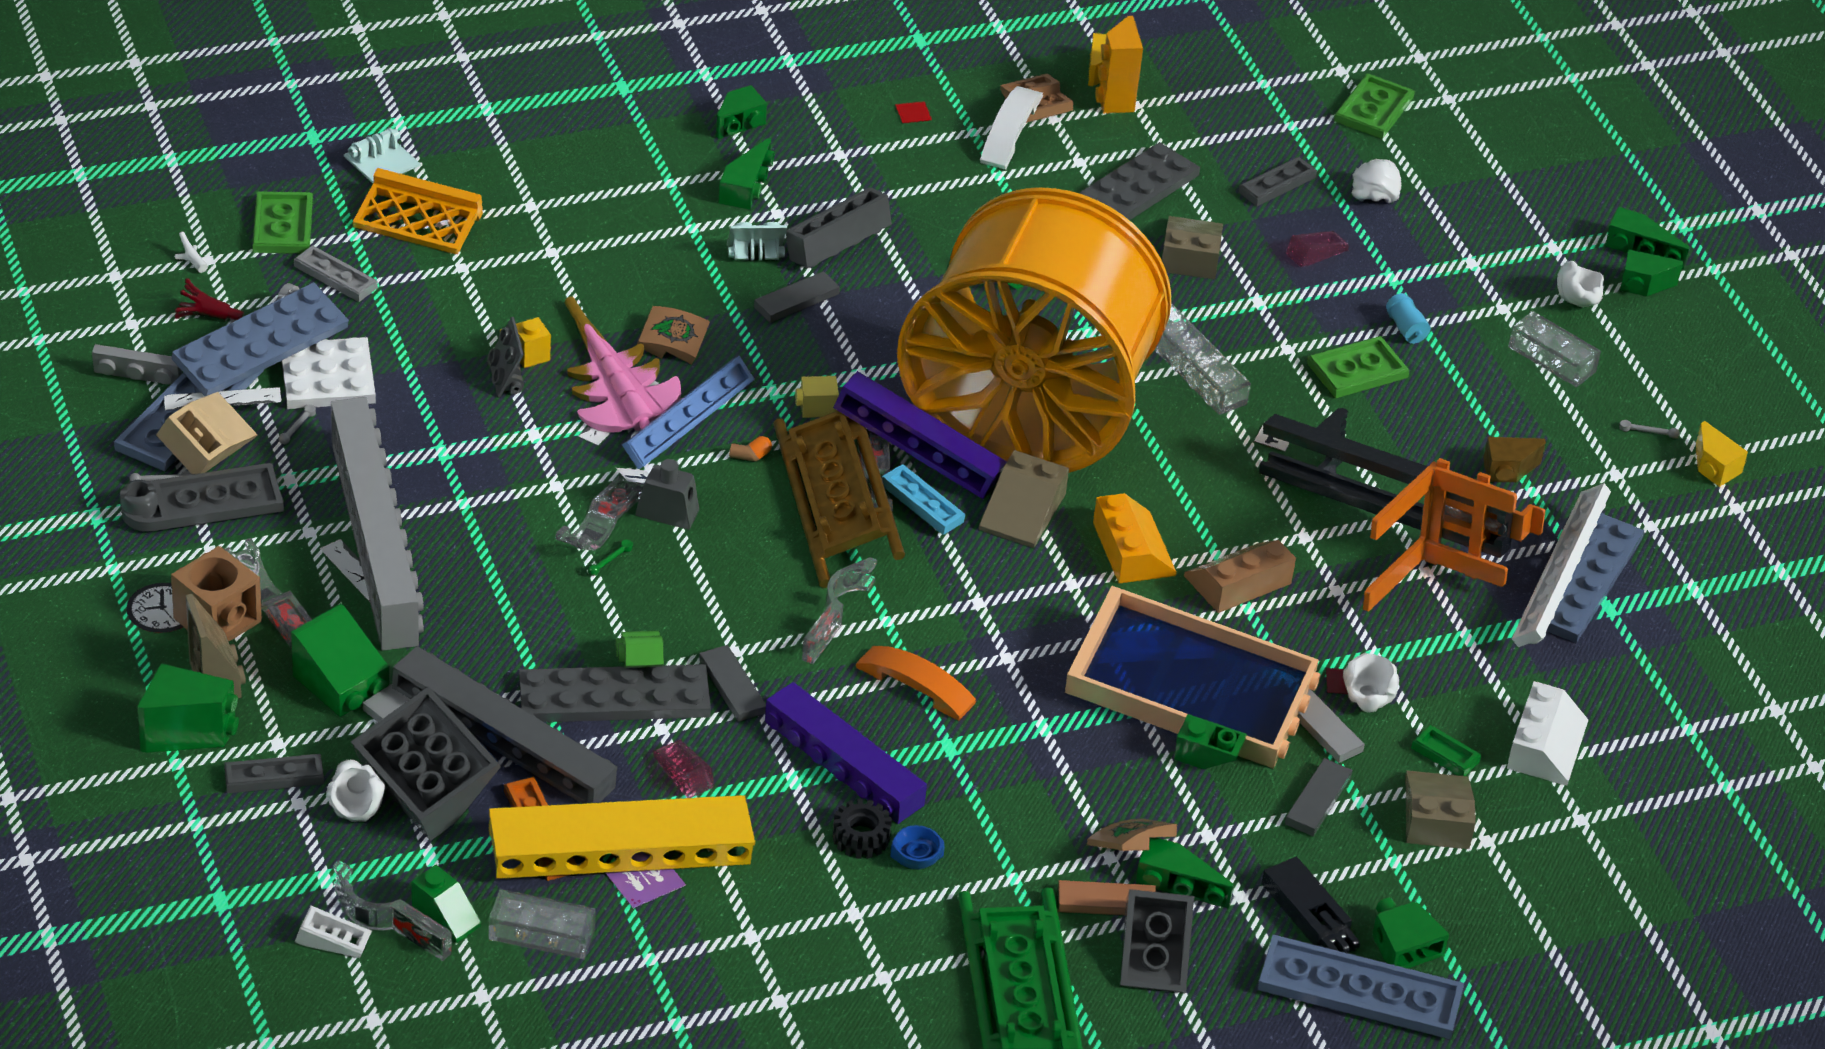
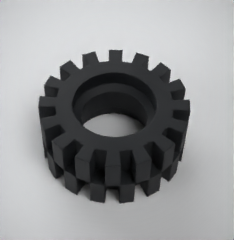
M857 799V804L855 805L851 800L847 802L846 807L844 805L839 807V810L834 815L832 836L834 845L838 844L837 849L840 852L846 849L845 855L849 857L852 853H856V858L861 859L862 854H866L868 859L872 858L873 852L878 856L882 854V849H887L890 842L892 820L887 809L883 811L881 804L878 803L874 807V801L868 800L867 804H863V799ZM865 826L872 830L859 832L852 829V827Z

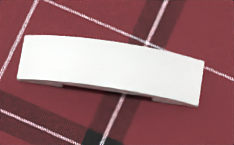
M1019 86L1012 90L994 120L980 158V163L1006 170L1015 152V143L1029 115H1034L1043 97L1042 92Z

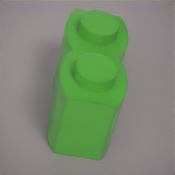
M659 630L621 632V638H615L616 657H618V662L624 663L625 668L663 667V639Z

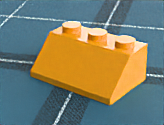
M1127 16L1107 32L1106 42L1101 45L1103 65H1100L1098 68L1100 87H1096L1095 96L1096 102L1101 104L1103 113L1135 112L1143 46L1133 16Z
M1125 493L1096 497L1093 524L1119 584L1176 576L1175 567L1149 510Z

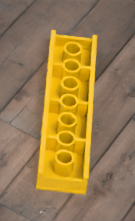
M745 795L489 809V835H491L495 858L496 879L751 864L753 846H755ZM734 847H744L745 852L742 855L731 856L728 854V851ZM705 848L714 851L711 856L706 858H700L696 855L699 850ZM671 850L682 853L679 858L673 860L664 857V854ZM638 852L650 855L644 861H635L631 858ZM605 854L618 856L611 863H603L599 860ZM576 855L586 858L583 863L578 865H571L567 862L570 857ZM542 857L553 860L550 865L545 867L537 866L534 863ZM509 859L521 862L519 866L511 869L502 866V863Z

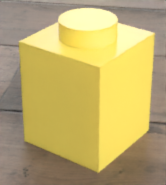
M836 376L801 377V388L796 389L795 400L796 406H801L803 418L823 417L837 411L833 408L839 396Z

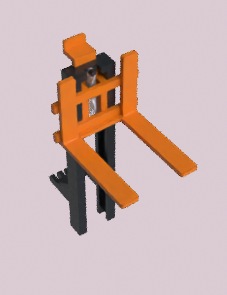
M1344 408L1334 411L1316 428L1274 414L1263 423V434L1326 455V458L1322 464L1316 467L1271 451L1268 455V461L1260 463V474L1376 514L1372 519L1371 539L1377 540L1395 522L1421 530L1420 538L1365 590L1363 610L1369 612L1422 560L1464 573L1465 576L1470 578H1478L1503 587L1507 581L1508 568L1481 558V552L1501 558L1511 548L1512 539L1521 542L1529 533L1536 535L1543 533L1545 509L1529 504L1522 512L1517 511V494L1491 485V475L1479 472L1476 480L1450 471V461L1441 458L1437 462L1433 461L1429 466H1425L1345 438L1346 431L1344 429L1347 425L1345 419L1347 418L1348 411ZM1342 462H1346L1409 485L1396 495L1336 474V468ZM1425 495L1424 504L1419 503L1418 501ZM1441 538L1469 547L1468 553L1441 544Z

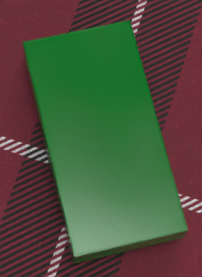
M1429 725L1412 742L1411 749L1457 776H1466L1481 759L1480 753L1432 725Z

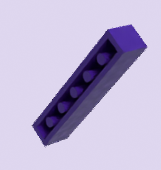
M859 371L843 386L833 407L982 499L997 483L1007 461Z
M792 682L766 699L765 722L770 728L786 737L795 747H799L814 762L821 764L836 779L843 781L852 788L858 796L867 801H874L873 805L875 807L878 803L881 804L883 811L887 809L889 817L894 822L899 824L925 806L927 783L797 684Z

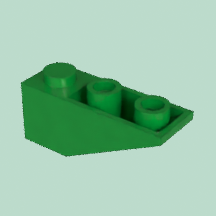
M765 139L726 165L719 183L718 204L751 210L754 200H759L761 183H766L768 166L772 167L775 151L771 150V139Z
M1618 207L1611 221L1605 243L1606 247L1626 253L1629 250L1681 260L1683 261L1681 270L1685 268L1690 246L1645 214Z
M1150 837L1149 850H1143L1139 860L1136 884L1154 885L1156 890L1171 894L1194 896V900L1229 909L1234 883L1181 844L1157 837Z

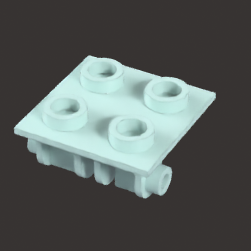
M388 128L381 132L380 136L376 133L372 137L369 136L364 140L354 142L348 148V153L344 154V157L372 183H374L373 175L377 168L403 174L421 166L397 142L400 139V133L396 128Z
M740 222L735 224V226H731L727 246L733 247H728V258H734V261L748 260V246H750V260H754V246H758L759 260H762V246H764L765 260H779V257L785 256L784 246L779 245H783L787 225H780L778 222H766L763 225Z

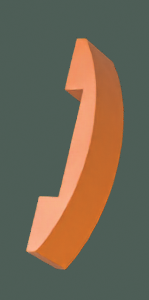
M872 646L856 663L857 669L881 681L886 675H889L933 698V708L958 721L976 704V698L953 676L932 662L908 651L888 646Z

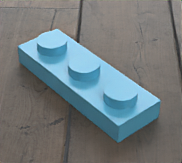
M904 464L882 476V482L886 490L942 535L964 523L965 513Z

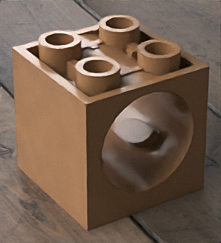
M217 546L211 551L202 554L196 560L171 574L173 617L187 630L186 595L193 594L223 629L228 642L262 622L260 577L221 546Z

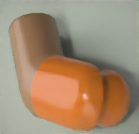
M765 436L757 437L748 445L732 443L729 457L756 462L771 451L772 443Z

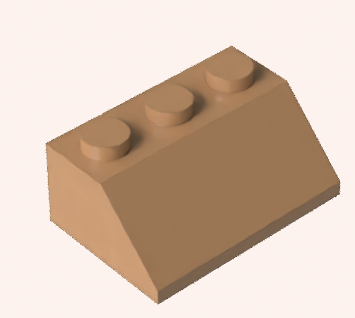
M1279 540L1261 542L1188 570L1184 573V577L1217 613H1220L1290 585L1292 583L1296 557Z

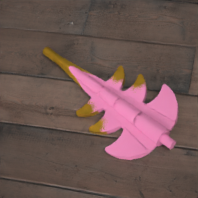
M568 297L564 303L577 324L592 361L581 366L568 368V376L582 381L598 379L586 385L572 387V394L588 402L606 401L595 407L579 409L577 411L578 417L585 424L603 432H622V430L630 428L640 431L680 400L681 384L677 376L661 384L649 386L656 380L659 374L660 360L658 358L645 365L631 368L642 358L644 353L643 344L640 343L628 350L617 353L585 316L575 298Z

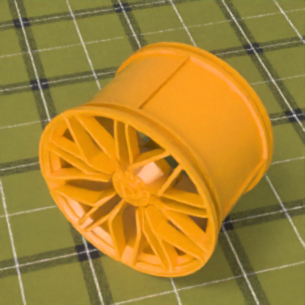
M1041 187L1020 189L1002 194L985 203L969 218L954 244L949 267L941 282L917 300L908 313L900 331L897 347L898 368L904 389L916 407L1005 461H1008L1013 451L1016 450L1068 467L1069 473L1090 466L1113 450L1127 430L1135 405V379L1143 362L1148 359L1158 345L1168 323L1171 310V289L1164 264L1151 242L1131 221L1110 206L1096 199L1068 190ZM994 282L998 284V289L1007 312L1005 315L1002 314ZM984 283L990 311L976 304L969 286ZM1008 283L1028 286L1043 291L1045 294L1037 301L1033 299L1025 300L1020 312H1018ZM1054 297L1067 304L1060 329L1048 319L1038 315ZM1074 309L1087 318L1101 336L1079 340L1068 338L1067 340L1066 337ZM1107 345L1109 346V347H1107V348L1099 349V350L1092 351V352H1088V353H1084V354L1074 355V356H1073V353H1072V352H1078V351H1083V350H1089V349H1094V348L1105 347V346H1107ZM1114 357V360H1111V361H1107V362H1103V363H1097V364H1091V363H1094V362H1098V361H1101V360H1105V359H1109V358Z

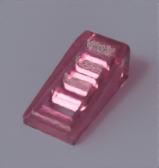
M1334 231L1300 234L1291 237L1286 253L1300 267L1348 251L1349 245Z
M678 740L653 751L655 759L687 798H692L714 787L712 768L683 741Z

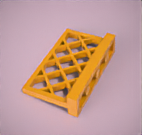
M377 168L373 175L374 183L353 220V227L458 255L475 220L479 221L483 214L482 197L480 194ZM376 195L390 198L378 204L375 201ZM407 202L416 206L402 210L400 204ZM395 206L398 213L384 217L381 210ZM434 209L442 211V213L429 217L426 210ZM377 213L380 218L372 222L363 220L365 216ZM421 213L424 218L423 220L412 224L409 222L407 217ZM461 216L467 218V220L455 224L452 217ZM402 219L406 225L396 229L390 227L389 224ZM447 220L450 226L437 231L433 224ZM428 226L432 232L422 236L416 234L415 231ZM455 233L457 237L454 244L441 239V237Z

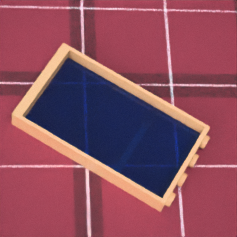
M1111 586L1067 674L1065 693L1177 734L1188 714L1246 733V739L1238 756L1274 769L1278 758L1284 759L1290 745V741H1287L1288 736H1295L1300 723V719L1297 718L1299 712H1306L1311 698L1308 692L1309 690H1316L1321 674L1316 672L1318 659Z

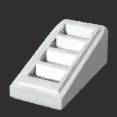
M310 906L299 929L295 943L360 958L372 931ZM338 934L345 935L344 939L338 938ZM351 937L358 938L356 944L350 943Z

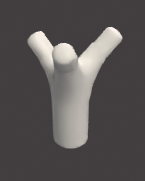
M180 232L179 236L185 253L176 254L175 259L187 260L192 263L198 272H205L208 265L197 253L198 247L196 245L192 246L185 233Z

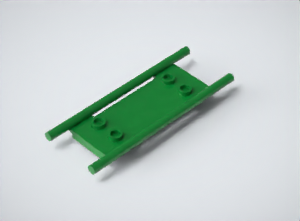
M1052 888L1042 889L1043 906L979 908L978 913L973 912L970 892L961 891L958 893L983 1049H1083L1056 900ZM979 946H983L997 1027L996 1034L993 1032Z

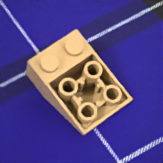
M216 392L190 402L170 415L156 436L191 474H199L213 468L257 437V434L221 394Z

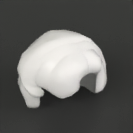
M1374 159L1361 164L1353 173L1352 195L1357 200L1362 202L1366 199H1372L1373 201L1384 199L1389 204L1399 198L1402 185L1400 172L1395 163L1386 159Z
M1575 261L1563 263L1557 274V286L1561 298L1579 307H1589L1600 303L1603 296V275L1600 272L1579 267Z
M1363 653L1348 662V666L1343 670V679L1347 687L1349 699L1351 702L1357 703L1364 712H1376L1378 708H1382L1392 702L1396 697L1399 676L1397 675L1396 666L1389 659L1376 654Z
M352 759L338 764L336 773L332 778L333 781L327 786L326 796L329 805L333 807L334 812L340 818H345L351 822H366L376 814L382 804L385 783L379 779L378 775L369 765L362 766Z

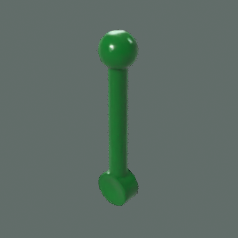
M627 539L623 540L621 547L598 564L590 565L588 573L591 576L598 575L599 569L623 552H630L633 548V542Z

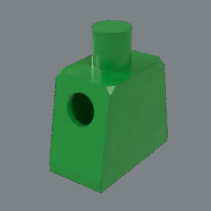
M1384 898L1376 905V911L1379 914L1376 916L1373 938L1385 963L1408 969L1445 955L1449 933L1419 903L1410 902L1397 906L1392 898Z

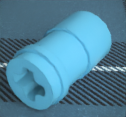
M1404 293L1396 294L1388 300L1386 304L1387 313L1395 321L1405 340L1412 344L1423 341L1429 335L1431 327L1423 314L1415 307L1413 300Z

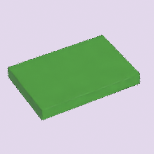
M1366 73L1336 112L1334 122L1383 139L1412 101L1415 91Z
M257 192L253 253L301 254L310 248L313 193Z
M1382 336L1310 355L1307 359L1308 366L1334 398L1406 379L1409 377L1410 371Z

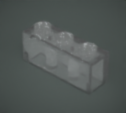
M1534 311L1513 325L1508 346L1575 387H1578L1596 372L1601 350Z
M499 889L489 916V940L585 959L595 932L596 909Z

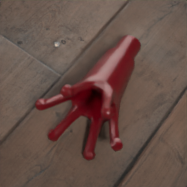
M189 278L185 279L186 284L184 288L191 294L185 290H181L180 294L193 300L195 303L181 301L179 303L180 307L175 309L176 314L174 316L176 319L184 316L202 315L222 320L228 318L236 321L243 317L244 311L231 308L230 304L208 296L191 283Z

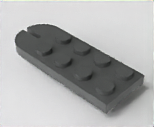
M272 463L152 481L133 480L125 484L120 491L122 518L128 526L140 531H158L284 511L283 499Z

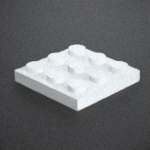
M368 337L324 339L282 360L287 409L304 408L306 405L327 407L331 406V401L367 397L368 404L376 403Z

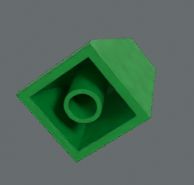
M339 604L291 631L293 677L339 717L357 709L363 702L389 686L388 664L344 605Z
M161 663L137 706L140 751L151 753L224 747L230 735L234 736L239 725V718L235 717L238 696L234 694V681Z

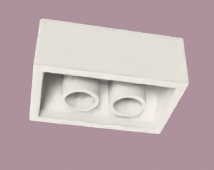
M1533 682L1512 744L1507 769L1562 785H1568L1588 719L1565 690Z

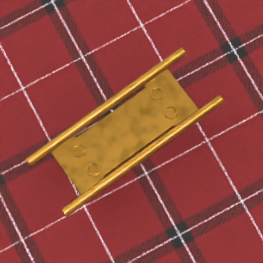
M836 411L791 428L788 435L785 421L783 419H776L773 425L820 586L827 588L829 583L830 585L832 584L825 558L886 535L893 558L895 560L903 559L905 552L866 428L841 412ZM855 439L858 441L878 508L874 507L854 442ZM797 461H798V464H799V468H800V471H801V475H802V478H803V481H804V485H805V488H806V492H807V495H808V498H809V502H810V505H811V509H812L813 516H814V519H815L816 526H817V529H818V530H816V527H815V524H814V520H813V517H812V513H811V510H810V506H809V503H808V500H807V496H806V493H805V489H804V486H803V482H802V479H801V476H800V472H799V469H798Z

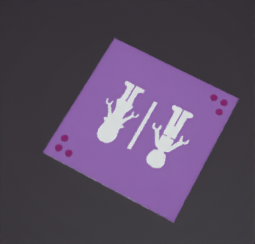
M638 852L631 858L635 861H644L650 855ZM674 869L605 872L633 908L686 886Z

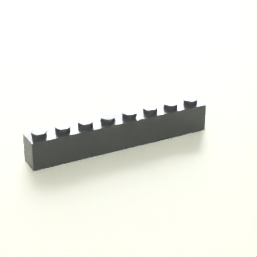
M416 646L393 666L392 688L411 699L429 686L478 741L581 804L600 803L615 789L617 766L612 764L611 761L600 757L587 749L583 744L577 743L562 734L558 729L547 725L532 713H528L511 703L507 698L501 697L489 690L485 685L466 676L459 669L441 661L434 654L428 653Z

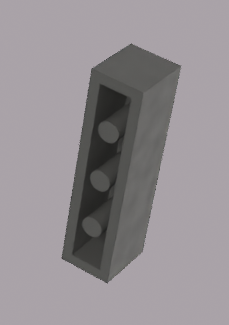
M869 187L786 231L789 259L808 269L892 225L888 195Z

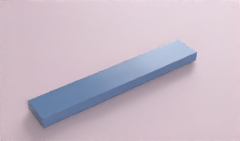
M740 356L733 358L628 439L622 446L637 469L644 467L755 380Z

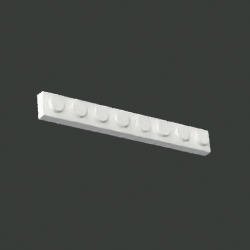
M1605 483L1580 493L1512 637V640L1518 647L1530 643L1537 644L1546 636V630L1555 616L1554 613L1563 599L1566 587L1572 580L1573 572L1580 562V557L1589 543L1592 531L1597 526L1599 516L1606 506V501L1611 491Z

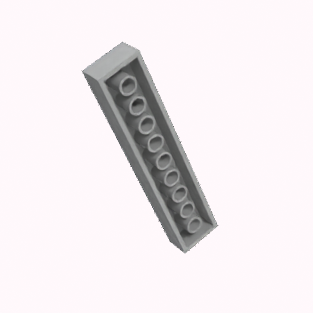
M367 397L331 401L332 448L381 649L383 651L419 646V633L424 632L422 615L418 613V611H423L424 609L423 597L421 592H416L415 590L418 589L417 573L410 570V568H413L411 550H405V547H407V535L405 529H400L402 526L400 508L395 509L394 507L397 506L395 488H389L392 485L390 468H384L387 465L385 448H379L382 442L380 429L374 428L376 426L375 409H369Z

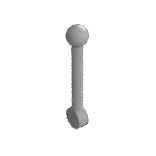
M306 405L302 416L286 433L279 435V442L284 445L288 444L290 436L308 417L316 414V407L314 405Z
M1622 420L1619 426L1622 431H1629L1631 429L1669 435L1672 439H1676L1680 435L1677 428L1668 430L1631 424L1628 420Z
M189 471L173 475L140 476L138 473H133L130 475L129 480L152 481L192 474Z

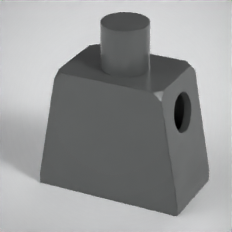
M673 459L663 460L661 465H653L644 482L636 516L690 530L699 512L694 476L691 473L678 470L679 464Z

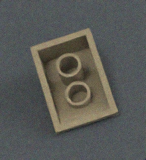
M1169 216L1162 262L1166 272L1215 279L1223 223Z
M1014 450L1002 470L979 525V530L1034 548L1066 495L1069 468Z
M193 594L186 595L189 662L192 671L233 680L234 694L241 698V684H245L246 679L243 666H237L236 664L238 662V655L235 644L229 645L226 633Z
M1406 770V843L1470 849L1476 822L1475 799L1469 777Z

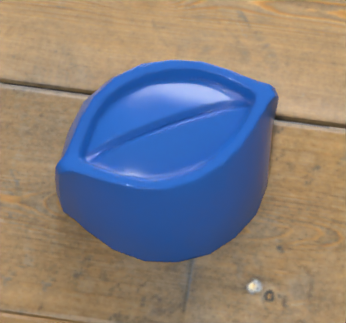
M919 825L902 828L894 837L890 856L907 868L924 869L932 866L944 856V841L935 831L928 827Z

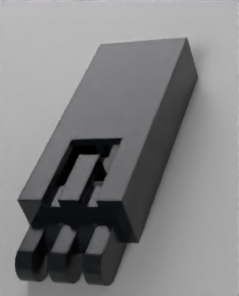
M1297 856L1264 870L1261 884L1313 945L1344 953H1349V948L1352 951L1360 948L1358 938L1350 930L1352 919ZM1310 910H1313L1314 913L1316 912L1318 914V920L1310 912Z

